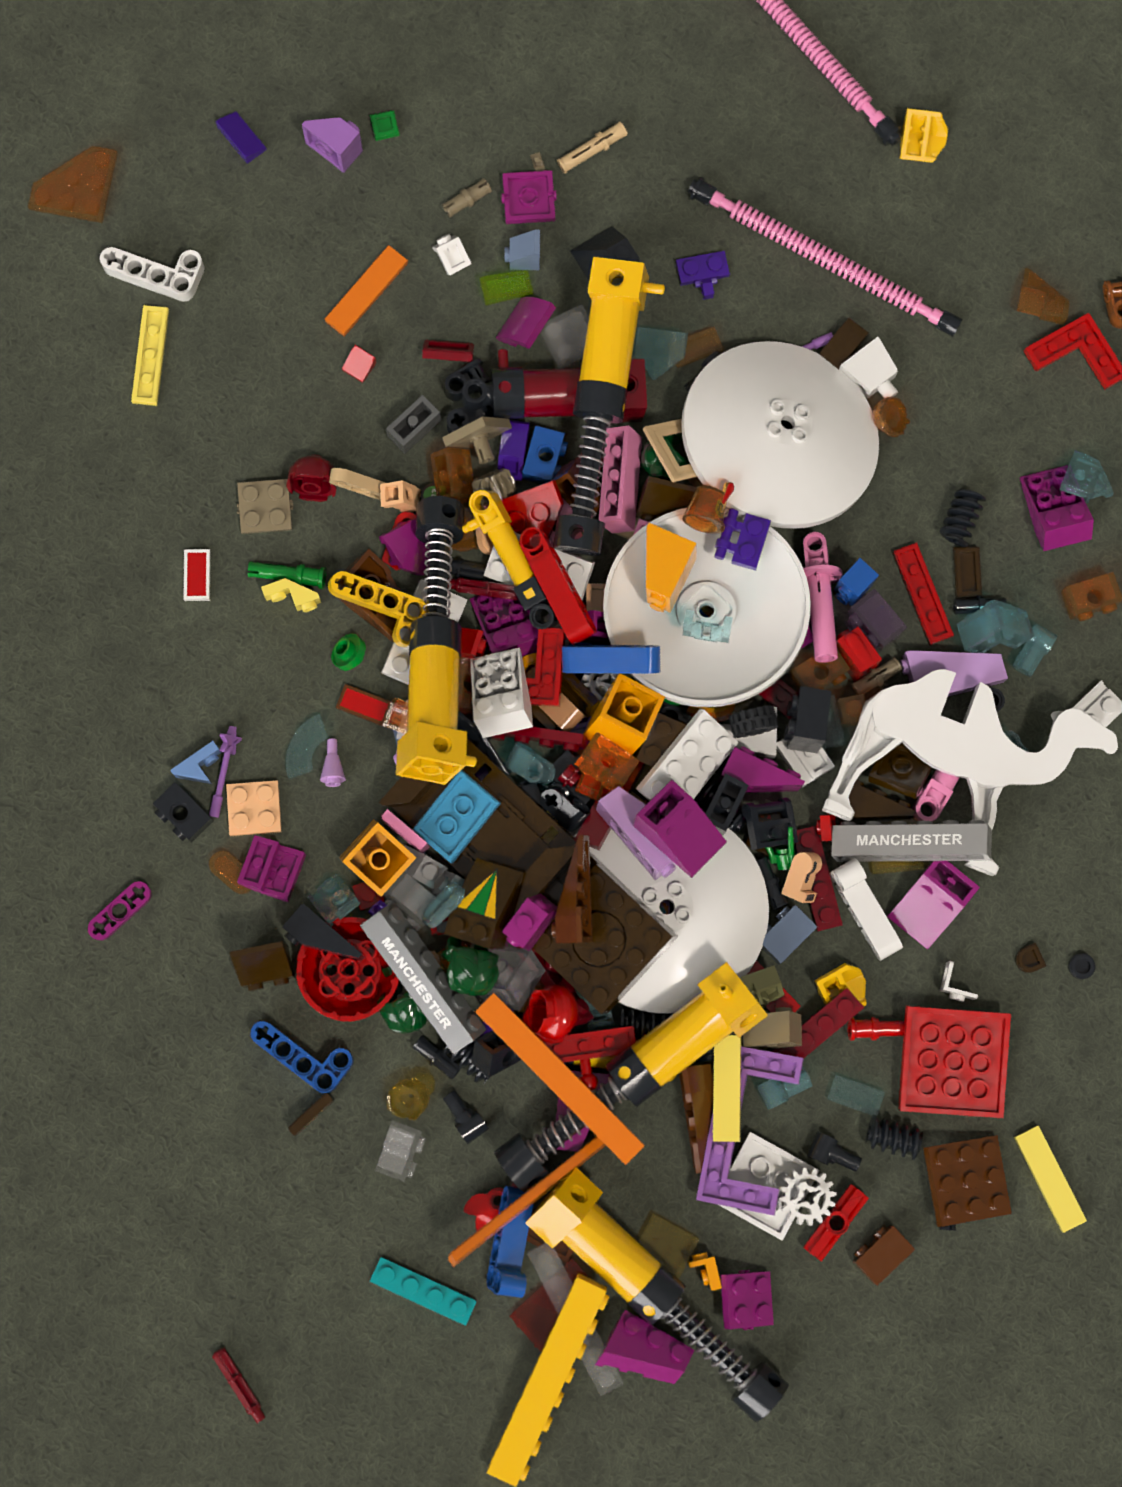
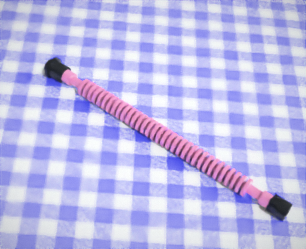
M756 0L760 2L759 4L764 7L763 9L766 12L768 11V14L772 16L784 32L789 34L788 36L793 39L794 43H797V46L805 52V55L809 57L814 65L818 66L817 68L826 75V78L834 84V87L839 89L838 91L841 94L843 93L844 98H847V101L855 107V110L857 112L863 110L869 116V121L875 127L874 131L883 139L882 143L885 146L888 144L893 146L903 137L901 134L903 128L897 126L889 116L885 117L880 110L877 111L870 104L872 97L866 91H863L862 86H859L860 84L857 81L855 82L851 74L843 68L841 63H838L839 61L836 58L834 59L830 51L822 45L816 36H813L814 34L809 31L810 29L807 26L805 27V24L801 22L800 18L793 13L787 4H784L783 0Z
M705 178L694 179L688 189V193L691 194L690 200L694 201L696 199L707 206L711 204L716 208L722 207L731 212V219L737 216L736 221L740 222L743 219L741 222L743 225L748 221L747 227L751 228L754 225L752 229L754 231H757L759 227V234H762L765 230V237L771 234L769 239L773 240L776 236L775 242L779 243L782 240V246H785L787 242V249H790L793 245V252L799 249L797 254L801 255L804 251L803 257L807 258L810 255V261H813L815 257L814 263L817 265L821 260V267L827 264L826 269L830 270L832 266L831 272L835 273L836 270H839L837 275L841 276L844 273L843 278L845 280L849 275V282L856 279L854 284L858 285L861 282L860 288L863 289L865 285H867L866 291L873 288L871 291L873 295L877 290V297L880 298L882 294H884L883 300L890 297L888 300L890 304L894 299V306L897 307L898 303H901L899 307L901 310L904 306H907L905 312L908 313L912 309L911 315L914 316L915 312L929 318V322L937 325L935 328L953 337L963 320L946 310L943 312L937 308L932 309L921 303L922 297H919L918 301L915 300L917 297L915 293L911 298L912 292L908 291L907 294H904L905 288L898 291L900 285L897 284L893 288L895 283L892 281L890 285H887L889 281L887 278L884 282H881L883 276L880 275L876 279L878 274L875 272L873 276H870L872 270L869 269L865 273L866 267L864 266L859 270L861 266L859 263L853 267L855 261L852 260L848 264L849 258L847 257L842 261L844 255L840 254L837 258L838 252L835 251L831 255L832 249L830 248L825 252L827 246L823 245L820 249L821 243L819 242L814 246L816 242L814 239L808 243L810 237L806 236L803 240L804 234L802 233L797 237L799 231L795 230L792 234L793 228L791 227L786 231V224L780 228L782 222L778 221L775 225L776 219L774 218L769 222L771 216L767 215L764 219L765 213L761 212L758 216L759 210L757 209L752 213L754 207L750 206L747 210L748 204L746 203L741 207V200L735 204L726 199L724 194L718 192V188L705 182Z

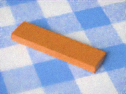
M388 245L327 315L325 322L345 337L408 264V260Z

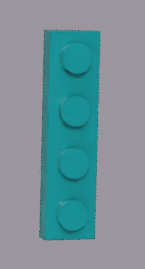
M380 1257L370 1279L371 1283L465 1326L477 1300L383 1257Z

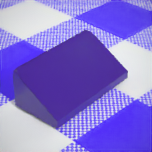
M237 112L215 121L217 128L247 164L267 150Z

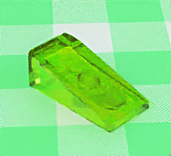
M528 270L479 277L485 306L534 294Z

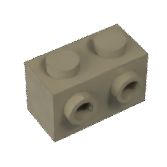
M788 1007L776 1008V1012L771 1013L764 1010L768 1016L743 1034V1047L767 1050L802 1046L801 1015L792 1012L791 1008Z

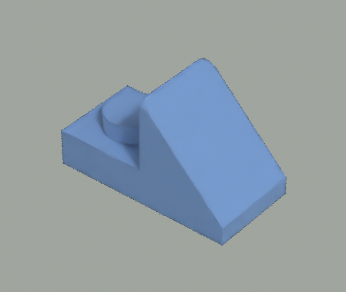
M212 741L170 771L176 778L212 784L201 769V766L204 764L206 767L212 765L219 759L217 755L222 752Z

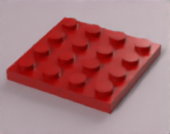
M906 1006L898 1110L1004 1118L1011 1014Z

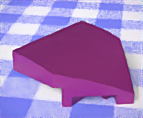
M416 520L399 522L397 527L379 536L381 544L386 545L390 554L389 562L391 566L398 565L399 569L414 575L424 576L426 569L424 562L428 560L425 552L429 551V549L425 547L426 543L421 542L415 535Z

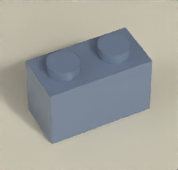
M796 905L791 909L786 906L776 916L779 921L773 927L769 924L767 927L762 949L778 965L817 928Z

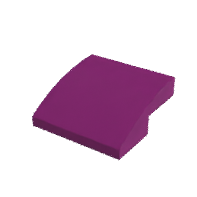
M522 297L496 336V339L514 347L518 344L530 349L556 307L552 302L543 299Z
M254 835L237 883L264 895L289 902L306 854L303 851L282 846L277 841Z

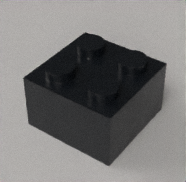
M801 686L798 692L792 695V699L788 702L787 716L791 717L789 725H786L784 731V740L788 741L787 749L818 753L826 741L831 691Z

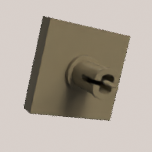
M480 417L442 438L445 447H475L479 463L485 464L495 459L488 440L512 429L509 419Z

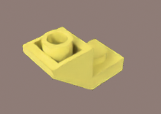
M286 578L261 587L266 601L278 602L285 599L286 594L291 593L297 611L309 612L316 609L317 604L321 603L317 592Z

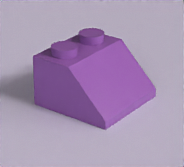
M339 117L308 120L302 124L306 144L343 173L363 151L360 130L351 121L346 122Z

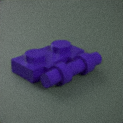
M729 509L727 517L723 518L721 524L723 527L721 536L715 543L716 552L714 557L724 560L726 552L733 554L731 564L756 571L771 520L746 513L744 522H738L736 519L739 512L735 509ZM733 531L740 533L737 544L730 542Z

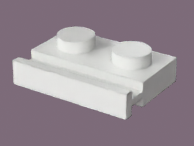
M1100 681L1073 708L1083 711L1096 722L1107 727L1122 713V701Z
M784 739L777 742L776 749L788 767L801 775L800 779L805 781L802 787H805L835 767L822 747L818 753L787 749L788 741Z

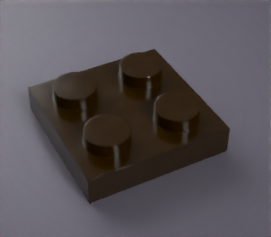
M901 743L876 761L869 774L868 782L917 799L932 767L920 760Z

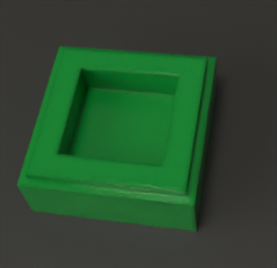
M394 110L370 115L375 141L400 136Z

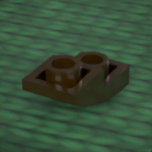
M848 318L819 355L839 370L841 364L848 360L852 353H855L869 332L851 318Z

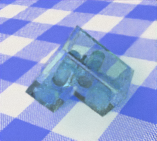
M998 600L987 602L983 608L975 613L968 614L964 620L957 624L964 650L971 653H985L998 644L1016 649L1035 637L1027 611Z

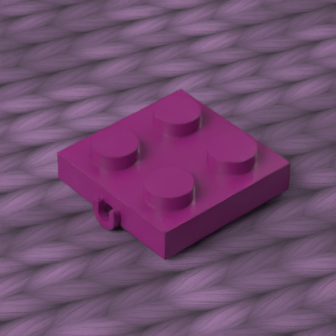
M552 171L503 173L504 193H501L502 204H505L506 224L555 221L554 201H556V190H553Z
M739 1270V1273L721 1275L724 1329L742 1328V1330H753L754 1327L774 1325L770 1271L750 1272V1270Z

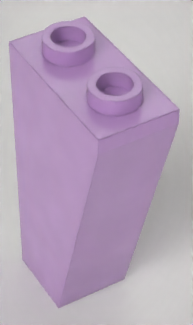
M907 651L902 656L903 660H900V665L903 669L902 673L908 675L910 683L935 670L946 669L955 672L956 675L948 696L975 690L980 682L987 686L1004 683L1008 679L1001 654Z
M618 786L598 801L596 811L654 880L661 876L666 878L675 871L676 864L633 826L636 814L646 804Z

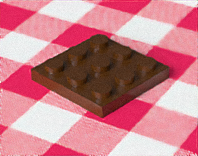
M998 1135L923 1148L937 1227L1012 1214Z

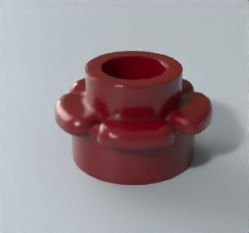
M570 764L557 779L562 783V787L566 785L572 787L581 777L577 773L580 770L579 767L575 768Z

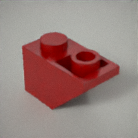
M462 628L460 660L471 663L470 659L485 655L487 640L484 639L483 631Z

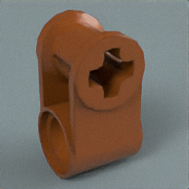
M1109 280L1104 281L1103 294L1107 305L1109 321L1113 327L1122 329V317L1117 312L1122 311V281L1112 283Z

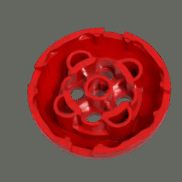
M339 917L326 922L365 956L362 961L307 948L303 945L298 953L296 977L303 997L313 1009L333 1020L358 1021L376 1014L385 1006V1003L392 999L399 984V979L393 971L390 976H384L382 969L389 965L360 927L361 924L367 921L364 918ZM333 964L337 967V973L331 976L327 974L326 969L329 965ZM367 965L374 968V973L371 976H365L363 973V969ZM349 966L354 967L353 970L355 972L352 975L346 974V969ZM348 983L355 986V991L352 994L344 992V987ZM385 993V998L379 1004H377V1000L381 997V994Z

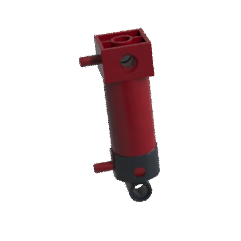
M500 349L498 350L499 368L491 369V381L484 383L480 379H470L463 386L461 399L464 406L470 410H478L483 406H490L493 418L523 419L524 417L575 416L573 415V408L581 368L522 369V367H509L508 350ZM631 359L624 418L621 423L642 422L647 410L645 359ZM476 390L481 394V397L473 399L468 395V392Z

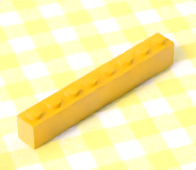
M580 1273L577 1274L491 1459L487 1474L515 1487L519 1479L525 1480L530 1469L527 1462L531 1455L536 1456L542 1443L538 1438L542 1431H548L553 1417L549 1416L553 1406L559 1407L564 1393L561 1392L564 1382L570 1383L575 1372V1368L572 1365L576 1358L581 1359L587 1346L583 1341L587 1333L593 1334L598 1323L595 1315L598 1309L603 1311L609 1299V1295H606L607 1286Z

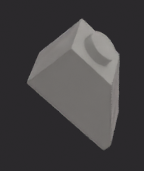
M404 845L416 859L402 874L433 891L437 878L443 874L444 870L449 872V869L429 856Z

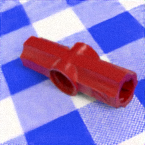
M850 1184L835 1206L830 1210L831 1215L824 1216L823 1222L820 1223L803 1248L822 1262L840 1236L847 1231L849 1224L869 1198ZM835 1215L840 1216L842 1219V1226L838 1230H832L829 1225L831 1217Z

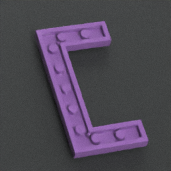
M741 1046V1108L748 1075L799 1085L804 1059ZM712 1113L696 1200L775 1216L780 1189L728 1179L735 1142L713 1141Z

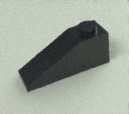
M303 903L282 926L287 931L284 936L295 946L300 942L307 948L362 961L365 957Z

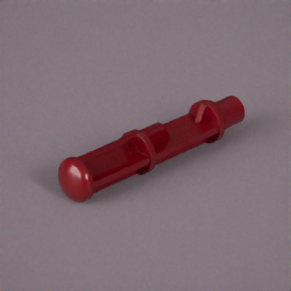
M461 577L451 579L450 581L451 589H455L458 593L518 600L513 590L515 585Z
M220 1348L216 1350L212 1355V1359L220 1368L247 1414L252 1415L255 1422L259 1423L266 1418L260 1409V1402L256 1399L226 1349Z

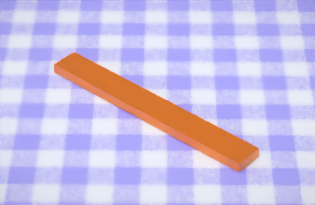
M495 993L475 1011L625 1165L645 1146Z
M596 1136L450 1253L448 1261L453 1267L456 1266L565 1179L576 1167H580L606 1145Z

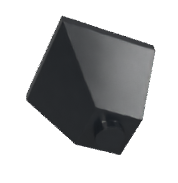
M613 226L570 251L588 280H590L593 257L639 262L640 259L628 239Z

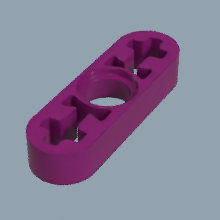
M140 881L132 883L89 922V935L98 941L108 939L150 901L152 897L150 887ZM135 888L140 890L145 888L143 893L145 898L142 900L136 898L132 902L136 905L134 909H132L127 901L123 900L125 896L128 899H132L135 896ZM118 904H124L127 907L126 916L120 919L115 918L113 915L114 907ZM108 913L109 918L117 924L113 927L109 923L104 928L106 931L104 935L100 933L95 935V924H104L108 920L104 918V915Z

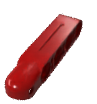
M529 527L524 530L520 536V546L568 640L573 645H576L597 633L583 601L544 531L537 527Z

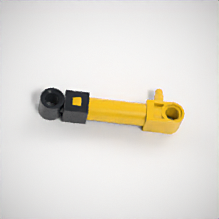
M491 490L475 491L469 499V506L475 518L463 525L462 531L468 533L481 527L483 533L488 534L515 585L513 590L525 611L531 610L529 613L531 624L537 629L555 627L559 621L550 604L547 603L548 600L510 525L512 520L500 497ZM484 496L489 500V506L486 510L481 506V500ZM543 609L547 610L550 615L547 623L541 619Z

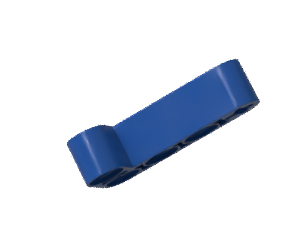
M580 642L573 645L570 643L562 646V672L660 673V646L592 645V643Z
M265 1021L257 1022L251 1029V1038L257 1045L321 1093L334 1091L354 1064L353 1055L344 1048L335 1049L322 1064L285 1034ZM268 1027L267 1033L274 1039L277 1034L280 1036L273 1042L271 1049L268 1048V1045L271 1044L269 1040L265 1038L258 1039L260 1036L257 1032L259 1028L266 1029ZM283 1042L289 1043L291 1047L290 1054L285 1057H281L277 1052L278 1046ZM340 1053H345L349 1059L348 1064L343 1068H338L334 1062L335 1057ZM303 1058H308L312 1064L311 1069L306 1073H302L298 1069V1063ZM323 1074H329L332 1077V1084L327 1089H322L318 1083L320 1076Z
M506 1186L502 1193L498 1214L527 1191L523 1192L517 1187ZM533 1204L494 1235L487 1272V1287L496 1295L522 1298L525 1294L527 1279L526 1275L521 1271L529 1230L526 1222L532 1214Z

